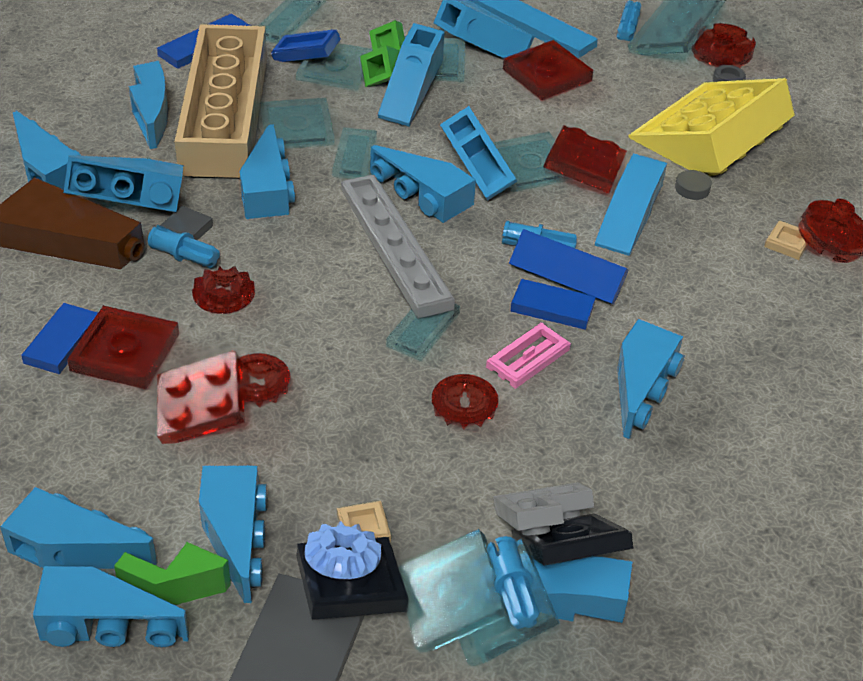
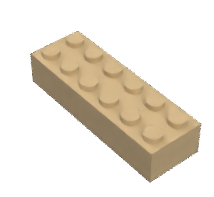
M200 24L175 137L177 164L184 165L182 176L240 178V169L255 145L267 64L265 26Z

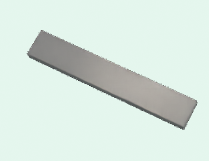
M369 175L341 182V189L353 212L417 319L454 310V297L376 176Z

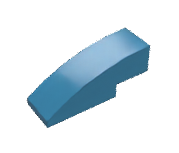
M159 61L134 65L135 85L128 86L132 113L150 149L158 147L164 135L168 119L164 72Z
M469 106L440 124L468 171L476 179V183L487 201L518 182Z
M632 154L611 199L596 238L595 246L630 256L651 215L652 206L663 186L667 167L666 162Z
M530 556L521 557L524 568L529 570L533 577L531 590L539 615L573 622L574 615L579 614L623 623L628 602L633 561L592 556L543 566ZM492 562L488 563L479 604L506 609L503 597L494 588L496 575Z

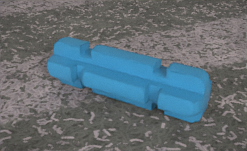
M632 0L626 2L616 36L618 39L625 41L633 40L642 5L639 1L634 3Z

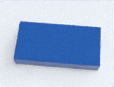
M335 29L284 35L272 50L271 55L273 60L281 62L328 57L341 38Z
M521 279L511 303V312L586 330L595 305L596 296Z
M63 303L22 353L23 364L60 374L100 323L99 313Z

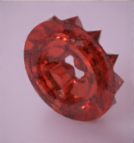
M219 265L217 271L204 270L202 277L194 278L192 295L194 302L201 309L216 314H228L239 311L249 305L255 295L254 281L250 280L248 272H238L236 266L231 267L229 270H223Z
M262 353L248 354L237 358L229 364L223 376L224 387L227 389L229 399L238 398L242 407L248 402H255L259 408L263 401L269 400L276 403L280 394H287L290 382V372L287 365L275 356ZM249 374L258 380L264 378V385H259L256 382L250 384Z
M457 374L444 378L434 387L431 404L434 406L435 416H443L447 426L456 422L460 423L463 429L471 423L481 427L485 419L494 418L496 408L498 407V394L495 388L481 377L470 374ZM463 392H466L470 404L467 408L461 407L460 404Z

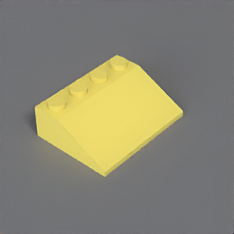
M787 79L704 82L628 136L631 140L688 170L707 172L709 176L722 174L727 171L729 165L736 160L744 158L746 152L754 146L762 144L767 136L782 129L783 124L795 116Z

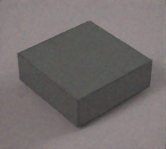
M182 205L177 212H174L160 226L177 233H190L194 236L195 240H199L213 226L212 217Z

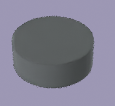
M733 65L719 66L715 69L713 75V82L746 79L745 72Z
M686 170L678 174L675 190L684 198L700 200L709 195L712 181L707 174L701 171Z

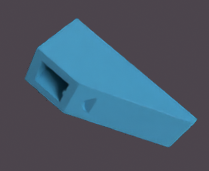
M443 0L434 20L435 25L454 36L519 65L524 63L535 38L533 35L470 0Z
M413 23L399 51L378 112V118L410 126L443 62L444 31Z
M18 111L13 112L28 182L35 177L64 190L68 156H81L80 153L70 149L60 142L55 135H51L39 127L34 120L28 119Z
M274 124L267 126L240 169L241 197L245 219L289 215V203L295 202L293 181H286L290 180L288 159H285L283 138H276Z
M377 145L371 147V174L375 175L379 182H383L390 177L398 178L394 181V188L396 193L403 199L419 192L418 206L425 215L434 216L444 223L474 205L476 179L452 163Z
M69 155L63 193L177 212L184 165L146 158Z
M640 319L636 321L622 342L617 367L623 437L628 439L631 437L633 426L644 429L651 417L653 406L644 403L645 398L660 403L669 385L668 376L676 377L685 358V355L680 353L683 336Z
M203 466L199 494L202 528L217 555L228 559L230 578L243 602L251 603V587L262 586V558H251L252 548H264L265 521L257 519L258 511H267V484H259L257 466Z
M37 487L28 494L0 526L7 552L42 568L44 566H88L97 569H114V565L124 552L151 564H157L153 537H150L144 530L138 527L129 528L111 520L101 511H90L72 503L61 494H51Z
M43 567L33 612L40 641H47L52 645L60 647L70 646L75 641H90L93 620L98 619L96 641L104 646L117 647L125 643L129 619H145L148 621L145 639L149 644L156 647H168L175 643L176 635L182 637L183 641L188 642L189 632L184 609L95 567Z

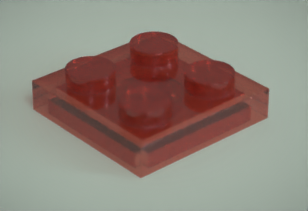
M554 40L503 58V70L541 100L588 83L593 78L594 70Z
M563 125L547 156L544 168L609 193L627 150L620 148L612 141L600 140L587 135L580 128H570Z
M103 305L67 359L69 371L147 389L179 335L178 322Z
M235 350L157 374V437L162 444L179 443L245 423L242 362Z

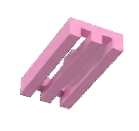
M540 323L489 358L486 362V368L490 371H496L498 377L508 380L510 385L516 389L568 352L571 343L543 323ZM544 336L547 338L536 347L532 346L524 351L523 356L509 366L504 364L540 337Z

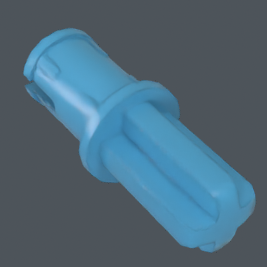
M510 221L505 223L502 244L516 246L522 230L525 229L576 249L577 236L575 234L544 229L543 224L535 227Z
M156 225V228L153 227L148 236L150 248L169 253L174 256L175 260L180 262L183 259H187L212 268L216 266L217 260L220 258V251L212 245L195 240L194 236L187 232L177 233L163 226Z
M508 536L498 537L495 540L500 553H497L493 542H490L487 546V554L491 559L496 575L494 581L495 591L503 597L512 626L516 629L532 628L536 625V619L539 616L531 590L533 583L532 574L523 566L516 540Z

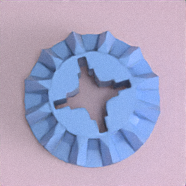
M341 521L336 527L322 524L319 532L309 533L307 544L305 545V558L308 564L320 574L336 579H355L365 576L378 566L381 557V544L375 541L374 532H362L359 524L348 527L344 526Z

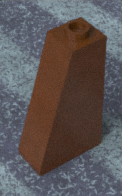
M35 177L0 204V247L120 270L131 260H138L145 249L141 222L80 196L63 193V189Z

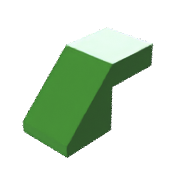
M394 20L369 31L373 51L360 56L365 87L375 86L390 80L399 51L405 40L401 22Z
M188 542L166 570L126 552L114 565L116 578L173 605L226 592L231 585L228 559Z

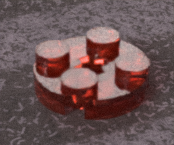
M715 23L713 29L704 30V25L699 27L693 34L691 49L694 57L699 61L718 67L733 65L741 68L742 65L750 62L753 58L756 41L754 38L752 40L747 38L748 32L741 27L726 23Z
M839 198L835 202L817 200L808 205L798 225L802 238L813 250L820 254L827 250L830 253L836 254L832 260L843 263L855 261L863 256V219L855 213V207L852 203Z

